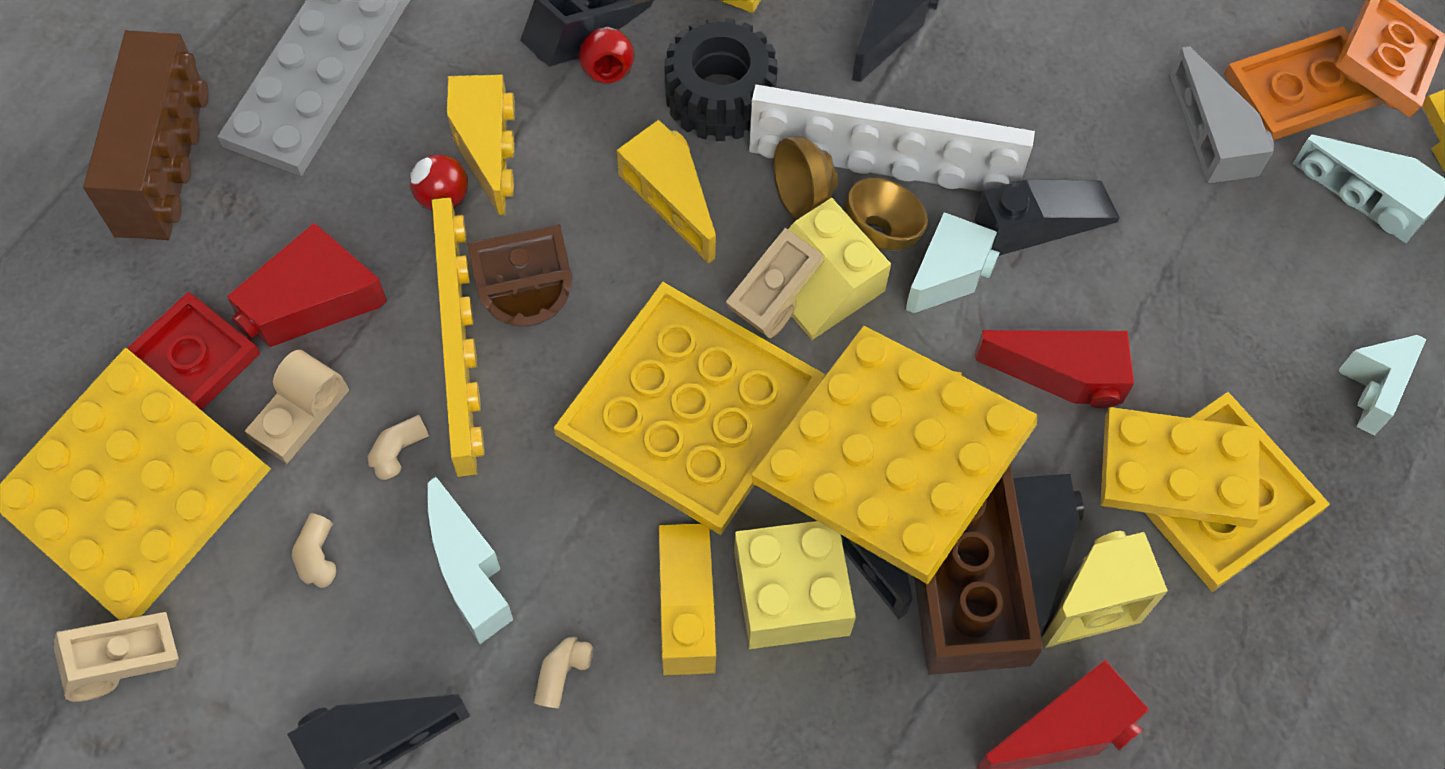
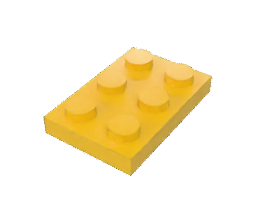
M1109 407L1105 414L1100 506L1253 528L1259 521V428Z

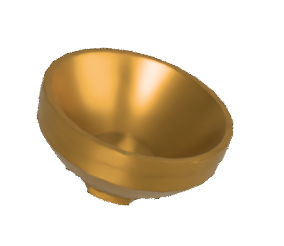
M800 136L788 137L778 143L774 154V176L777 190L787 212L792 218L798 220L831 198L833 190L837 189L838 175L833 166L831 155L809 139Z
M866 178L856 182L850 189L844 205V212L870 241L881 250L897 251L910 248L920 239L927 228L928 217L923 204L910 190L891 180ZM867 224H875L881 227L887 235L876 231Z

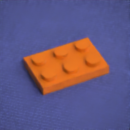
M1365 0L1335 67L1341 70L1351 82L1361 84L1379 96L1386 106L1398 109L1410 118L1424 102L1445 47V34L1395 0Z
M1344 26L1230 63L1224 73L1232 88L1260 114L1265 130L1271 133L1273 141L1383 104L1379 96L1363 85L1351 82L1341 70L1335 67L1349 36Z

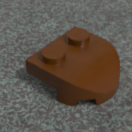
M560 224L467 243L479 297L487 311L499 321L513 326H534L554 317L565 305L571 289L572 274Z

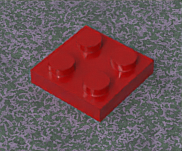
M189 291L127 347L129 351L201 410L260 355L254 343Z

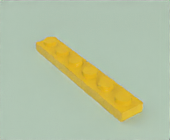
M451 198L433 199L432 207L451 459L458 477L477 475L476 457L485 456L481 426H473L472 412L481 411L478 382L470 383L469 368L477 367V354L474 339H466L465 326L474 325L471 297H463L462 284L470 283L467 255L460 256L459 243H467L464 215L455 216Z

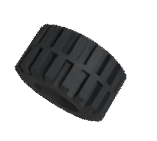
M716 18L706 19V24L700 25L698 22L689 25L688 33L680 31L675 36V44L670 43L667 48V58L664 63L665 100L667 107H670V115L674 121L681 120L682 129L688 133L694 129L697 131V137L705 140L708 135L716 136V141H725V136L733 135L735 140L743 138L744 131L751 130L752 98L755 85L776 88L777 59H775L773 45L767 44V37L761 31L753 33V26L746 22L742 25L735 24V19L726 18L725 22H717ZM723 74L738 79V81L726 85H717L706 82L703 79L711 75Z

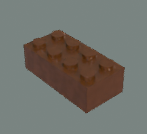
M125 30L83 186L114 237L170 240L173 223H178L181 217L180 193L182 185L188 183L190 178L191 166L189 155L192 145H196L199 140L198 117L201 107L204 108L207 105L208 86L205 80H201L196 69L195 57L193 53H189L180 33Z
M1011 464L930 582L926 584L914 577L928 675L1030 667L1043 650Z

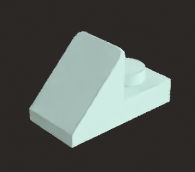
M1415 335L1357 349L1339 368L1341 374L1366 385L1357 404L1358 407L1364 409L1357 424L1358 428L1376 435L1394 416L1425 344V338Z

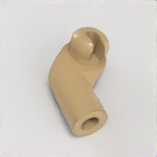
M420 415L382 431L367 456L368 465L374 468L378 479L386 480L399 474L401 465L396 456L399 455L401 449L429 437Z
M314 513L309 514L292 549L291 557L303 582L308 585L314 583L319 588H325L331 584L337 572L336 565L331 561L325 560L321 549L333 523L327 518Z
M577 637L565 638L546 656L540 670L534 699L535 704L551 708L560 707L567 673L572 667L585 670L591 665L594 648L589 642H578Z

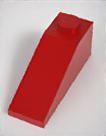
M982 330L975 351L976 361L1074 404H1090L1092 407L1099 409L1114 407L1124 403L1134 385L1128 331Z
M1105 659L985 755L977 769H1023L1099 754L1111 743L1120 751L1143 731L1137 722L1149 711V708Z

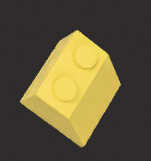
M833 198L808 212L790 226L789 231L823 254L825 260L794 298L796 307L791 316L809 338L813 340L884 293L891 263Z
M1116 531L1095 540L1094 546L1083 559V563L1072 578L1042 637L1045 648L1142 623L1168 592L1145 532L1126 536L1124 531Z

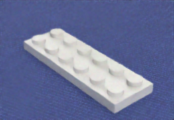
M755 85L752 98L749 152L774 159L776 147L781 140L800 136L809 139L822 150L827 151L832 157L834 167L850 169L860 174L876 173L893 176L902 181L917 180L935 183L948 189L964 188L983 192L1022 180L1033 147L1035 131Z

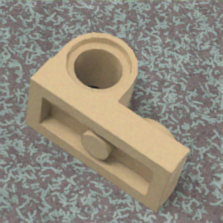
M784 228L727 299L726 304L728 308L766 337H774L791 318L796 307L794 298L825 261L823 254Z
M302 350L291 352L280 363L273 378V386L277 394L244 431L249 440L288 464L349 391L346 382L340 374Z
M166 612L56 632L54 639V651L65 698L74 702L87 701L108 694L117 687L121 678L175 668L179 660Z

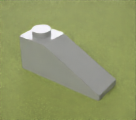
M1190 46L1182 47L1170 76L1207 184L1259 177L1274 152L1273 137L1269 131L1265 130L1260 114Z

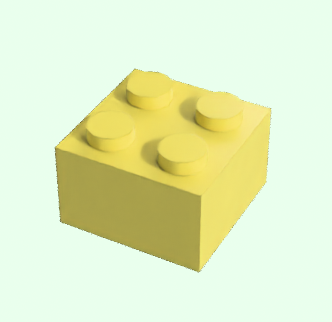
M819 521L735 532L734 556L749 649L851 635L856 615L841 534Z

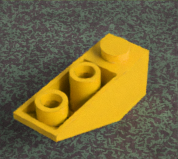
M503 75L448 76L447 117L453 141L498 215H505L506 197L514 196L513 170L506 169V158H514L515 152L513 130L507 131V120H515L514 94L506 93Z

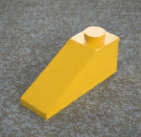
M657 120L617 149L618 174L709 264L715 259L716 233L690 154L689 145L679 132L675 130L671 132L660 120Z
M703 524L659 525L663 675L713 674L716 671V641L710 529Z

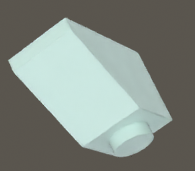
M944 212L911 286L906 310L917 313L974 293L980 277L983 276L989 279L1000 252L992 250L997 232Z

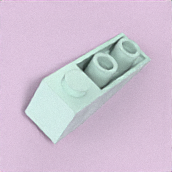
M1311 134L1293 162L1309 178L1324 185L1341 197L1346 204L1355 207L1378 223L1383 230L1395 235L1405 243L1410 240L1445 198V178L1416 158Z

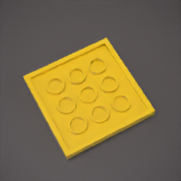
M662 282L554 426L555 436L721 535L755 486L751 474L824 379L825 374Z
M863 326L751 476L754 485L928 584L1036 427L1038 415L888 337Z
M124 348L0 483V514L117 619H130L140 617L147 611L271 468L135 354Z

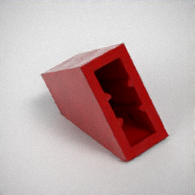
M315 223L310 225L227 295L236 313L231 319L238 329L249 339L257 335L269 347L378 309L387 302L379 278Z

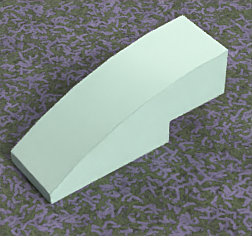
M437 477L428 482V515L433 545L442 574L458 610L478 643L481 644L513 621L508 603L488 579L500 570V566L493 549Z

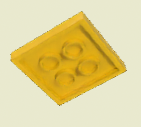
M1229 392L1191 418L1259 428V521L1251 528L1144 512L1212 592L1314 519L1330 505Z

